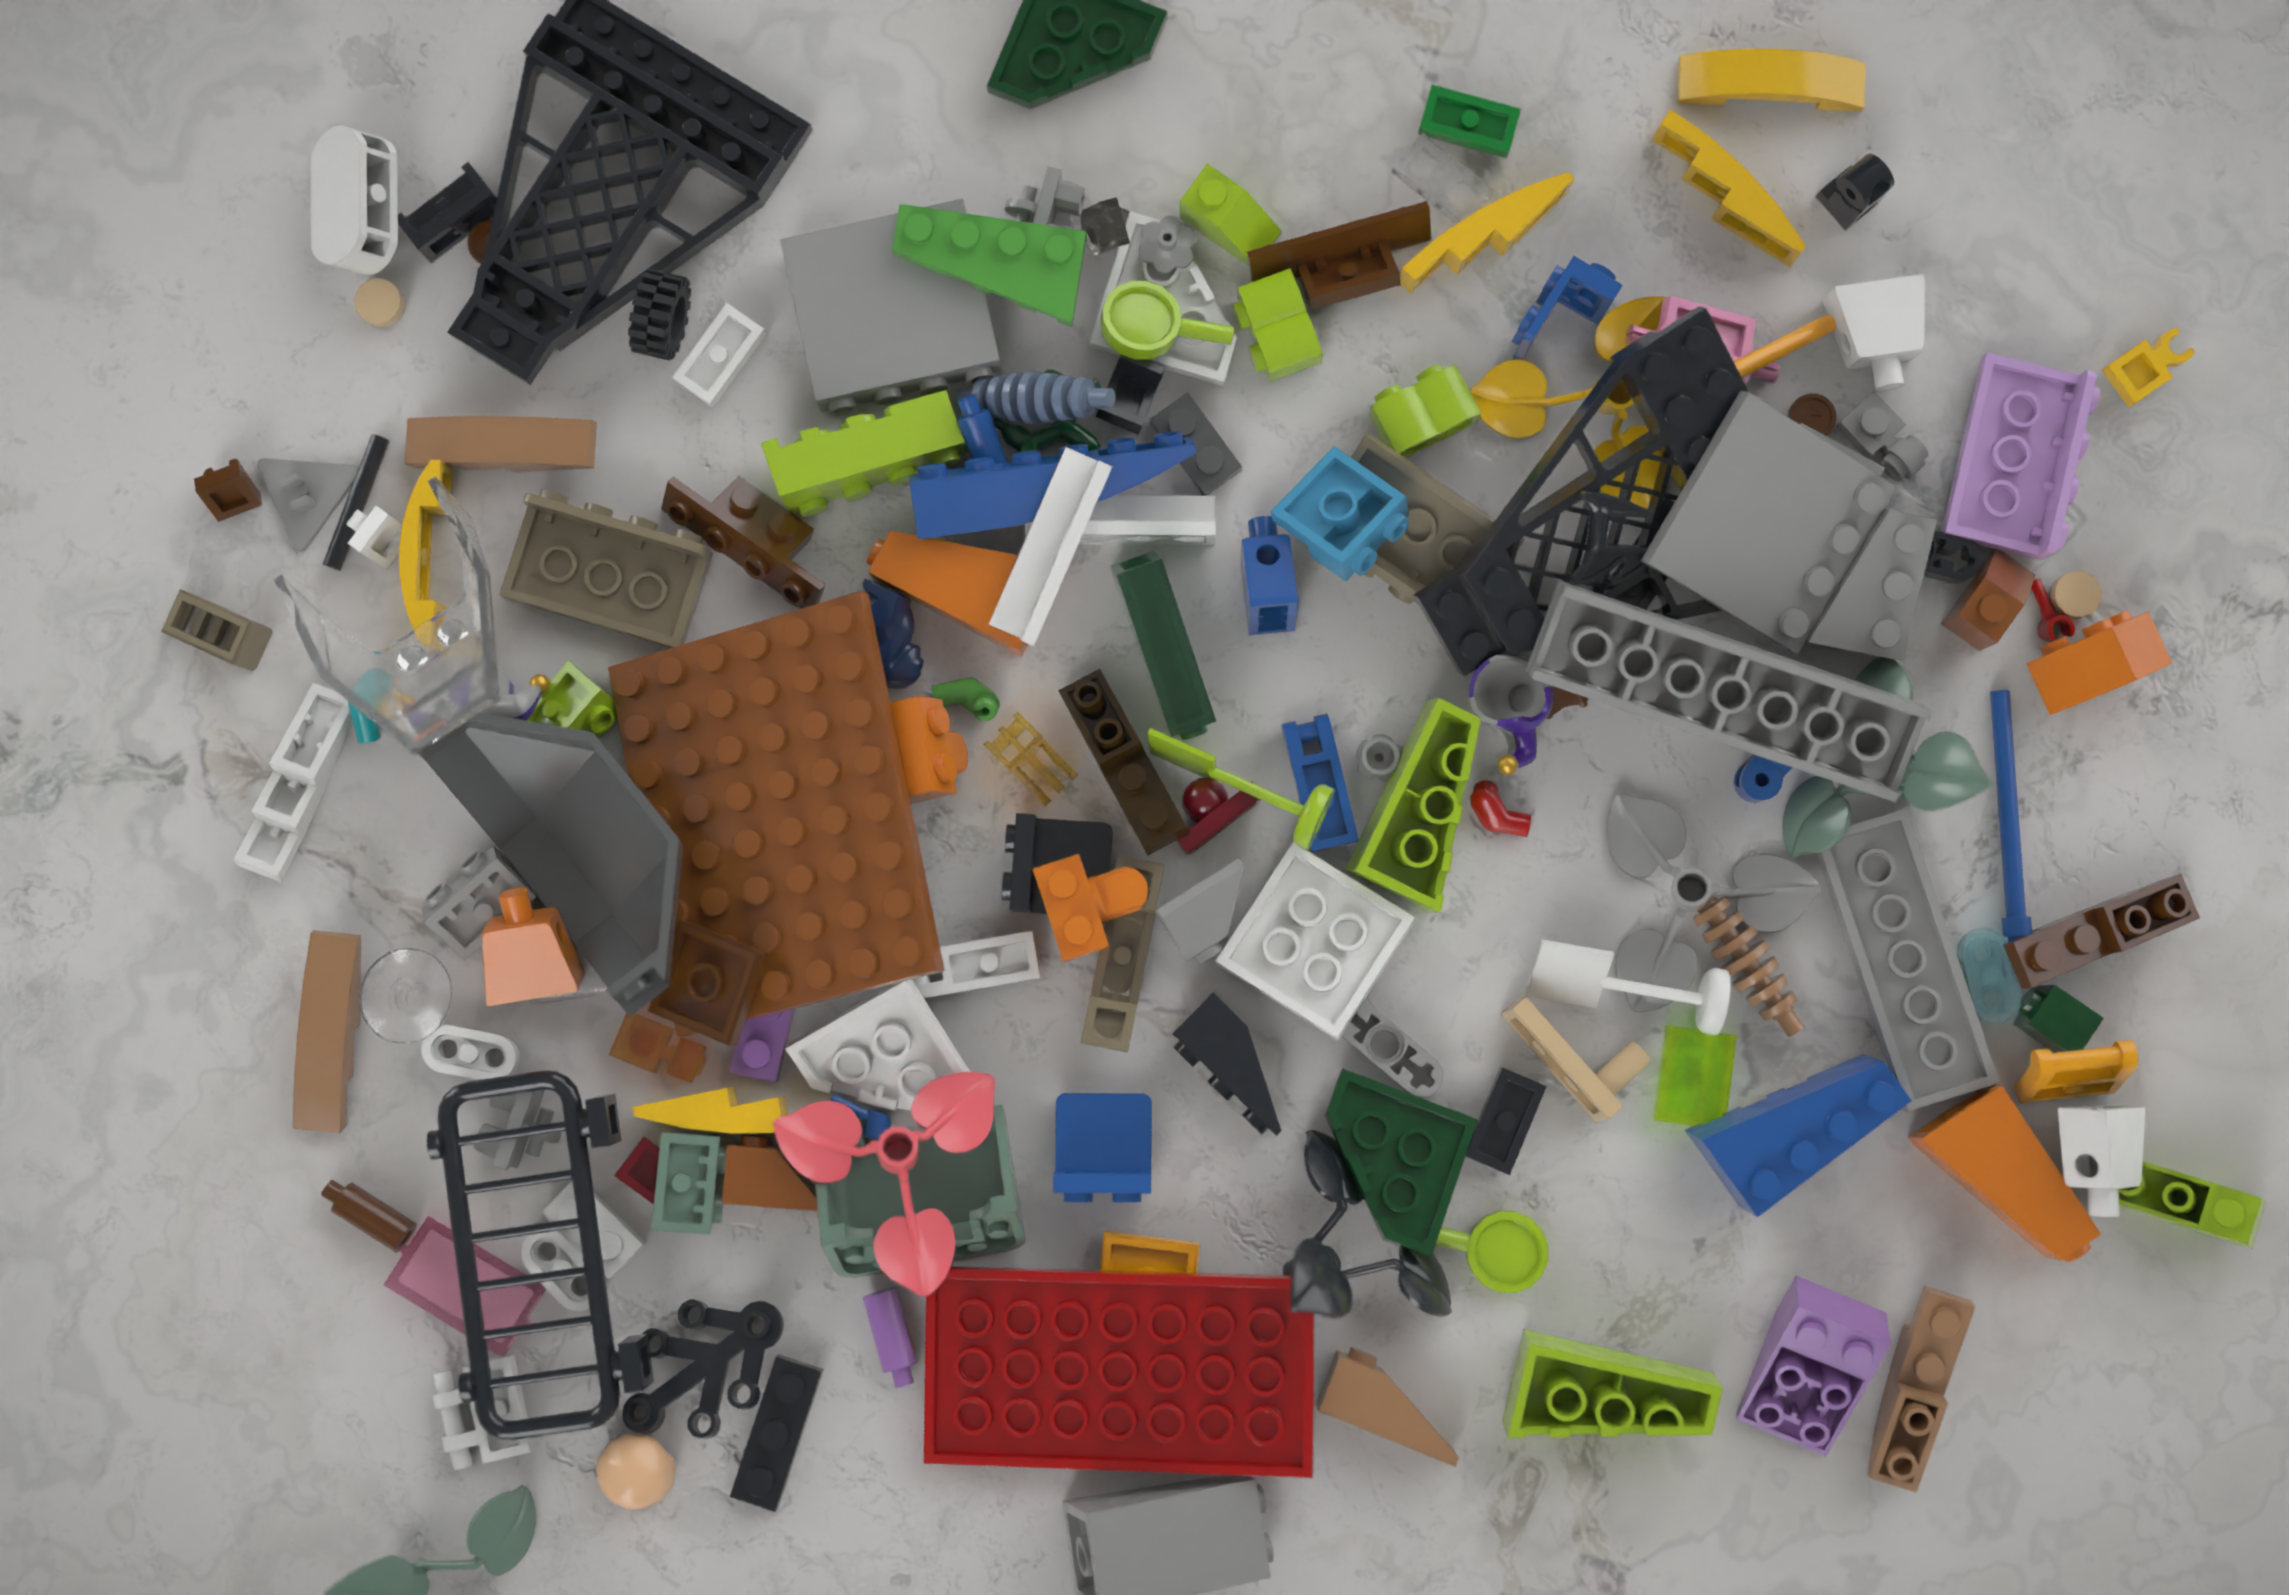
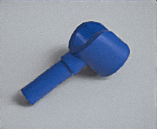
M833 1093L830 1101L845 1104L853 1110L858 1119L865 1120L863 1136L879 1140L880 1136L890 1129L891 1120L886 1113L867 1109L863 1106L860 1107Z

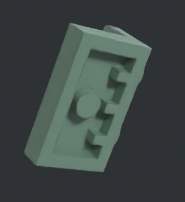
M661 1131L652 1219L653 1231L711 1234V1224L721 1223L723 1210L722 1194L715 1193L716 1174L724 1175L727 1146L719 1145L720 1134L703 1135Z

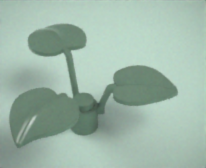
M1880 656L1873 659L1854 680L1913 700L1911 680L1905 669L1895 659ZM1944 731L1927 738L1918 747L1916 752L1913 750L1897 792L1900 793L1899 797L1904 793L1906 800L1917 809L1936 811L1960 804L1992 786V782L1981 767L1969 742L1954 732ZM1814 776L1804 781L1792 793L1784 812L1782 828L1788 853L1793 857H1798L1803 854L1819 853L1834 846L1845 835L1851 820V807L1848 800L1843 796L1849 793H1869L1843 784L1835 788L1833 781L1819 776Z
M520 1485L515 1490L493 1497L475 1513L468 1526L466 1539L469 1552L475 1556L473 1559L428 1561L419 1558L413 1564L399 1556H385L352 1571L327 1589L324 1595H427L430 1585L426 1574L428 1570H475L481 1567L483 1563L490 1574L495 1576L505 1574L523 1559L532 1543L536 1525V1512L530 1490L526 1486Z

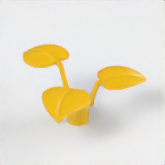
M1650 296L1637 298L1621 304L1607 313L1599 322L1594 334V349L1597 355L1606 361L1612 362L1610 357L1628 346L1625 343V338L1628 337L1626 332L1632 324L1655 331L1659 325L1662 303L1666 297ZM1515 359L1502 362L1493 367L1470 389V393L1482 413L1479 418L1485 425L1505 437L1526 438L1540 432L1544 428L1546 423L1544 407L1585 400L1599 380L1593 384L1591 389L1588 388L1584 391L1544 398L1547 392V380L1543 372L1531 362ZM1622 379L1598 409V412L1602 414L1614 415L1611 427L1613 439L1601 442L1594 449L1600 462L1649 431L1645 426L1636 425L1628 428L1621 434L1622 422L1627 418L1625 409L1634 404ZM1659 450L1653 453L1662 456ZM1646 458L1642 460L1635 485L1653 489L1661 462ZM1625 472L1613 480L1623 482ZM1605 484L1601 487L1600 491L1619 497L1621 488ZM1633 491L1630 501L1648 510L1651 495Z

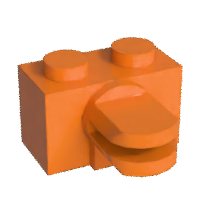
M918 695L890 702L911 804L957 794L955 779L957 774L967 769L968 751L963 736L960 733L949 731L950 720L946 709L943 707V700Z
M1079 854L1033 869L1064 963L1110 948L1102 924L1139 911L1145 905L1148 897L1147 882L1136 869L1121 867L1087 878Z

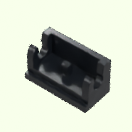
M469 162L461 166L465 172L463 175L406 217L402 212L398 214L399 226L430 263H433L465 239L474 226L482 221L490 220L494 215L497 197Z

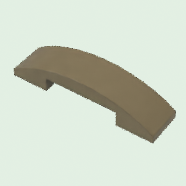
M1124 856L1117 857L1115 869L1130 867L1143 875L1147 882L1148 897L1145 905L1139 911L1110 920L1104 925V931L1110 948L1099 951L1081 1044L1128 1053L1165 864Z

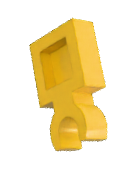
M2178 328L2170 329L2158 337L2153 348L2145 339L2101 370L2128 408L2173 378L2167 367H2178L2194 355L2195 351L2193 348L2186 350L2182 354H2175L2171 351L2169 343L2171 339L2180 333Z

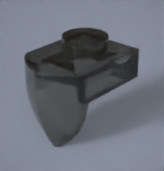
M1117 197L1100 201L1081 211V229L1087 233L1086 244L1094 256L1111 252L1130 244L1125 227L1130 211L1119 206Z

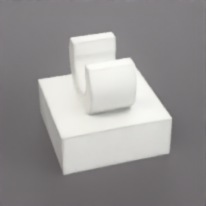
M375 506L368 516L357 509L346 523L356 531L348 544L384 569H387L399 553L402 523L378 506Z

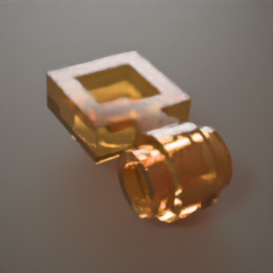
M626 1013L609 1052V1055L652 1073H657L662 1059H665V1062L669 1064L666 1073L693 1083L696 1075L701 1076L708 1057L704 1056L707 1049L706 1046L684 1037H680L677 1045H669L675 1029L637 1013L631 1017Z

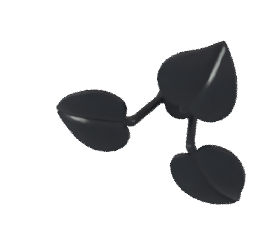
M1316 1130L1305 1132L1307 1141L1304 1148V1161L1308 1178L1323 1198L1330 1202H1336V1209L1313 1238L1304 1239L1298 1244L1294 1258L1283 1266V1275L1291 1276L1290 1310L1314 1313L1333 1319L1342 1318L1352 1308V1290L1348 1281L1349 1278L1394 1269L1399 1272L1398 1284L1401 1292L1415 1307L1425 1313L1439 1317L1451 1314V1297L1448 1282L1434 1254L1428 1258L1400 1247L1399 1259L1393 1258L1347 1270H1340L1341 1261L1336 1251L1330 1246H1324L1321 1242L1345 1214L1348 1208L1347 1203L1357 1205L1363 1201V1197L1337 1141L1329 1135Z

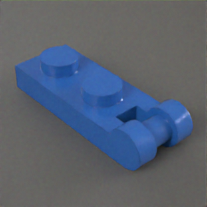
M1327 713L1313 716L1314 721L1297 725L1296 721L1281 724L1300 804L1305 805L1310 793L1317 785L1323 784L1335 789L1323 824L1310 847L1311 853L1359 841L1334 734ZM1318 740L1321 752L1304 756L1302 743Z

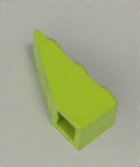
M2145 1161L2142 1163V1181L2140 1185L2119 1189V1205L2249 1249H2253L2266 1207V1202L2261 1197Z

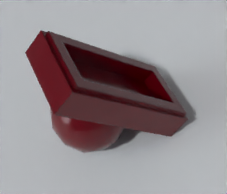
M1209 777L1198 778L1190 782L1182 795V807L1186 815L1194 822H1197V824L1189 829L1190 834L1177 840L1176 843L1185 855L1190 856L1257 805L1261 799L1243 791H1238L1228 799L1225 787L1217 780Z

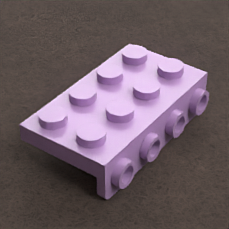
M1988 352L1981 357L1941 532L1969 539L1979 546L1998 549L2040 561L2053 555L2056 550L2062 549L2069 532V523L2064 522L2067 506L2073 503L2079 488V477L2075 476L2078 459H2082L2085 455L2090 440L2089 432L2085 431L2088 414L2091 415L2094 412L2100 396V388L2095 386L2096 372L2086 370L2077 375Z

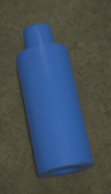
M975 394L958 399L962 416L957 418V423L970 459L993 457L994 463L1008 462L989 408L980 409Z

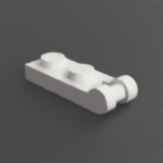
M1033 931L942 946L940 949L945 969L942 972L943 980L930 982L929 975L912 980L923 998L927 999L1039 979L1041 974Z

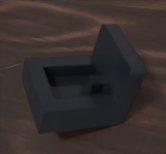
M1120 354L1107 388H1112L1115 392V404L1112 408H1099L1095 417L1139 435L1165 372V367L1155 363L1152 359L1135 360Z

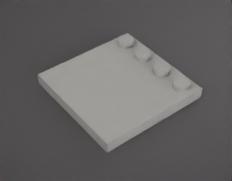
M1740 391L1641 559V562L1788 651L1798 654L1897 487L1750 392Z

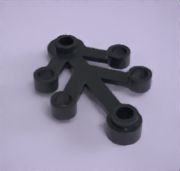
M695 1299L682 1303L678 1310V1320L685 1328L700 1330L705 1326L734 1331L718 1344L671 1337L667 1332L656 1328L644 1331L642 1334H648L649 1342L655 1335H659L661 1338L660 1348L653 1353L650 1351L651 1358L661 1359L665 1356L694 1360V1362L651 1394L637 1393L632 1395L625 1402L622 1409V1419L626 1427L633 1432L643 1434L655 1432L664 1422L665 1408L704 1380L699 1408L690 1414L687 1427L694 1437L701 1439L713 1438L721 1427V1420L718 1414L729 1361L743 1350L740 1379L731 1383L727 1391V1398L729 1403L738 1409L749 1410L755 1407L760 1399L758 1382L765 1350L774 1346L779 1341L784 1329L783 1316L773 1304L765 1301H755L746 1305L741 1312L710 1308L704 1302ZM698 1306L701 1311L700 1318L697 1322L691 1324L688 1320V1313L693 1307ZM762 1316L765 1321L764 1329L762 1332L754 1334L751 1328L752 1322L757 1317ZM747 1385L750 1389V1398L741 1404L738 1401L737 1393L742 1386ZM643 1403L646 1407V1415L641 1421L637 1422L634 1418V1410L639 1404ZM707 1414L711 1420V1425L706 1432L701 1433L698 1429V1421L703 1415Z

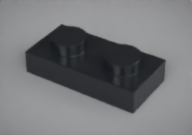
M1500 1067L1478 1118L1466 1157L1510 1175L1547 1086Z

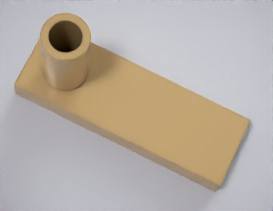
M1527 997L1513 1002L1500 1014L1595 1122L1610 1119L1623 1107L1615 1096L1651 1063L1647 1052L1640 1045L1631 1041L1595 1074Z

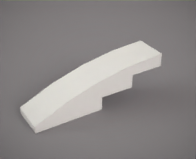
M312 683L270 761L273 772L251 811L255 816V820L233 859L237 866L282 882L308 830L343 747L352 721L348 707L350 696Z

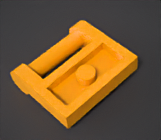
M2132 1040L2115 1041L2112 1047L2057 1053H2052L2049 1049L2032 1050L2030 1066L2015 1085L2019 1102L2022 1104L2115 1094L2137 1068V1048Z

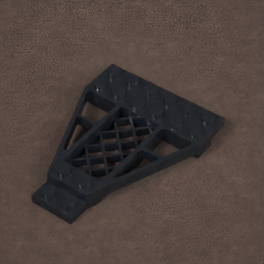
M565 0L555 17L547 13L523 50L526 59L485 259L478 268L473 294L447 332L454 339L530 386L555 348L562 351L632 301L634 296L637 297L636 288L639 282L642 283L644 272L609 297L608 294L650 230L661 228L684 242L648 268L666 273L673 272L764 207L813 131L809 122L608 0ZM542 73L549 75L589 100L556 150L549 148L527 134L537 79ZM620 121L624 140L599 146L596 133L599 126ZM628 124L644 133L645 136L631 139ZM590 141L592 148L585 149ZM659 145L663 164L638 170L634 150ZM527 146L549 159V161L509 221L523 148ZM667 148L675 152L671 160L669 159ZM627 152L631 172L606 177L602 157ZM594 159L599 179L574 185L571 173L574 164ZM698 167L747 197L693 236L662 217V212L687 173L692 168ZM658 178L646 198H644L641 181ZM565 179L566 187L559 188ZM634 183L638 203L613 209L609 189ZM601 191L606 211L581 216L577 196ZM569 198L573 218L549 223L546 213V207L549 202ZM633 216L619 238L616 220ZM540 219L541 225L533 227L537 220ZM608 222L612 242L588 248L583 227ZM576 229L580 250L556 255L551 235ZM543 237L548 257L523 262L520 249L522 243L526 240ZM608 255L594 276L590 259ZM583 261L587 281L562 287L558 266ZM550 268L554 288L533 276L530 272ZM582 294L578 302L569 298V296Z
M1696 307L1658 333L1648 332L1611 356V365L1482 539L1467 549L1452 570L1413 594L1457 672L1463 677L1476 670L1485 660L1504 651L1512 655L1533 650L1544 620L1540 610L1547 611L1549 604L1537 602L1543 576L1560 579L1571 584L1569 579L1580 565L1583 550H1586L1590 511L1585 502L1583 508L1573 506L1582 500L1579 496L1581 491L1600 492L1601 487L1606 484L1621 488L1619 497L1629 501L1633 491L1651 495L1648 506L1649 516L1645 518L1644 522L1625 517L1609 516V521L1612 522L1606 544H1618L1623 525L1626 524L1642 528L1638 545L1650 546L1654 531L1658 532L1661 527L1656 524L1663 499L1676 501L1679 496L1665 492L1670 474L1672 473L1679 489L1682 491L1740 391L1749 392L1705 307ZM1622 379L1649 431L1600 462L1583 430ZM1575 443L1587 465L1588 471L1523 512L1572 444ZM1659 450L1662 456L1653 453ZM1645 458L1661 462L1653 489L1635 485L1640 463ZM1625 472L1623 482L1613 480ZM1563 511L1581 514L1574 541L1555 537L1559 517ZM1545 524L1543 534L1532 532ZM1523 537L1541 540L1534 567L1514 562L1520 539ZM1552 543L1572 547L1565 573L1546 569ZM1647 567L1618 585H1612L1608 582L1610 572L1597 580L1583 584L1592 586L1587 589L1589 591L1614 599L1643 579L1648 578L1662 604L1660 609L1651 610V612L1679 620L1722 611L1706 600L1677 605L1662 575L1650 577L1646 574ZM1518 570L1532 573L1528 588Z

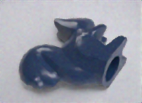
M864 578L862 587L869 595L887 688L905 689L918 680L924 660L920 657L921 648L911 643L915 630V621L910 607L911 599L879 583Z

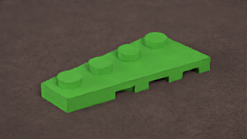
M899 204L892 246L895 256L946 277H955L970 283L978 290L988 294H997L1016 302L1022 308L1035 313L1036 311L1057 319V322L1073 328L1087 239L1086 231Z

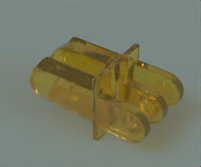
M1016 712L1013 715L1015 720L1006 729L1001 726L998 729L1001 734L992 743L987 740L983 745L1046 807L1052 800L1021 768L1028 763L1058 794L1065 786L1035 756L1039 750L1070 780L1073 781L1079 774L1019 712ZM1026 729L1034 739L1024 748L1016 738ZM1010 744L1020 752L1011 762L1001 754Z

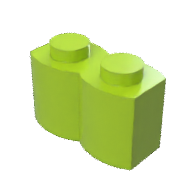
M1291 269L1237 288L1238 302L1232 303V308L1240 330L1249 328L1255 344L1248 346V350L1257 373L1265 371L1269 382L1322 363L1323 353Z
M1441 364L1433 365L1416 376L1418 381L1416 384L1401 389L1399 384H1395L1382 390L1374 397L1376 403L1371 406L1369 416L1384 444L1403 457L1408 458L1434 443L1449 438L1477 423L1482 413L1456 364L1444 369Z

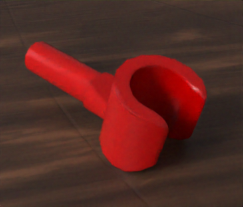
M2035 579L2031 589L2042 616L2037 627L2039 637L2046 642L2055 641L2056 638L2052 632L2055 622L2059 624L2060 631L2064 637H2072L2075 632V624L2068 616L2057 615L2041 579Z

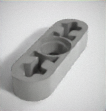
M1364 999L1355 1014L1365 1023L1369 1021L1370 1015L1378 1020V1023L1367 1029L1361 1043L1353 1037V1035L1361 1030L1351 1022L1341 1037L1407 1093L1417 1097H1428L1436 1093L1441 1087L1444 1077L1440 1063ZM1381 1030L1393 1033L1398 1042L1394 1055L1385 1059L1377 1057L1372 1052L1370 1046L1373 1035ZM1407 1046L1415 1051L1414 1054L1407 1058L1414 1065L1422 1067L1428 1063L1431 1066L1428 1075L1433 1081L1429 1086L1419 1084L1414 1088L1410 1084L1413 1075L1404 1066H1400L1397 1074L1390 1069V1066L1402 1059Z

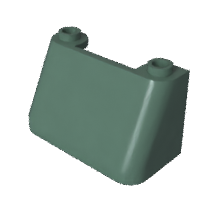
M1003 1105L994 1106L993 1122L987 1138L977 1148L969 1152H946L937 1146L933 1136L927 1141L918 1142L917 1162L908 1171L914 1213L916 1215L925 1209L932 1208L940 1210L949 1219L955 1234L953 1261L1015 1250L1025 1243L1024 1224ZM862 1137L855 1147L867 1146ZM877 1153L863 1157L852 1156L849 1174L843 1180L833 1183L816 1182L821 1246L836 1274L855 1278L883 1273L875 1259L874 1238L878 1229L886 1220L895 1216L906 1217L898 1174L887 1172L881 1166Z

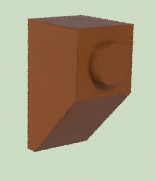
M1993 549L1941 624L1978 651L1998 643L2025 605L2036 574L2003 551Z
M741 1135V1143L727 1145L722 1204L818 1211L815 1185L810 1179L805 1178L791 1166L779 1146H770V1137Z

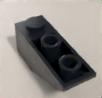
M1212 993L1174 1031L1173 1035L1179 1041L1173 1048L1192 1067L1201 1061L1213 1073L1207 1082L1227 1101L1235 1095L1248 1108L1242 1116L1261 1135L1269 1128L1277 1136L1282 1130L1248 1026L1222 1000Z

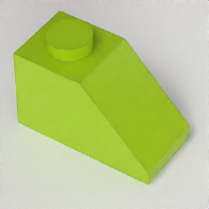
M1208 163L1180 200L1181 220L1248 266L1247 251L1274 244L1282 234V230L1243 187Z

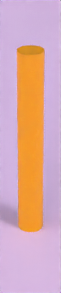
M1826 314L1735 360L1734 363L1741 377L1744 378L1835 331V319L1831 315Z

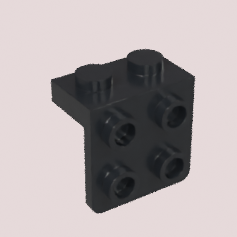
M1016 813L1015 824H1007L1005 834V853H1013L1012 872H1003L1002 900L1010 901L1009 910L1019 913L1047 914L1034 875V868L1079 854L1087 878L1109 872L1111 870L1112 827L1105 822L1037 818L1035 814Z

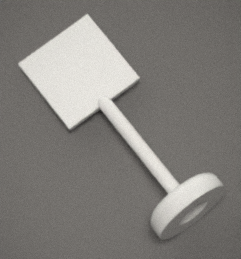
M1542 940L1526 989V996L1596 1008L1602 989L1605 988L1696 1004V1025L1704 1034L1717 1036L1724 1025L1730 999V975L1726 969H1709L1701 979L1698 992L1607 977L1614 952Z

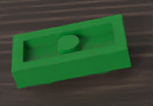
M1432 84L1418 134L1507 159L1521 109Z

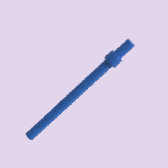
M1997 690L1990 692L2006 909V918H2001L2002 937L2008 938V942L2032 933L2031 917H2026L2010 691ZM2009 960L2010 975H2015V972Z

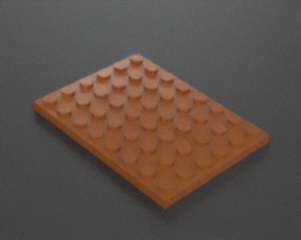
M858 591L608 667L613 698L616 700L615 709L628 776L684 846L675 930L679 920H688L769 953L746 1021L945 971L869 595L867 593ZM674 1023L676 1036H688L697 1033Z

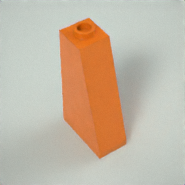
M891 530L885 541L879 538L875 542L867 558V564L871 566L868 573L874 581L1021 657L1023 656L1028 646L1027 643L1021 641L1017 636L989 625V621L1018 555L932 538L918 539L917 535Z
M1991 1085L1977 1090L1908 1136L1916 1148L2044 1257L2059 1261L2064 1259L2066 1262L2076 1260L2091 1249L2089 1242L2101 1235L2071 1188L2065 1184L2063 1176L2003 1086Z

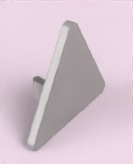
M261 458L257 462V467L294 549L300 552L305 551L344 499L351 489L358 471V467L355 465L269 458Z

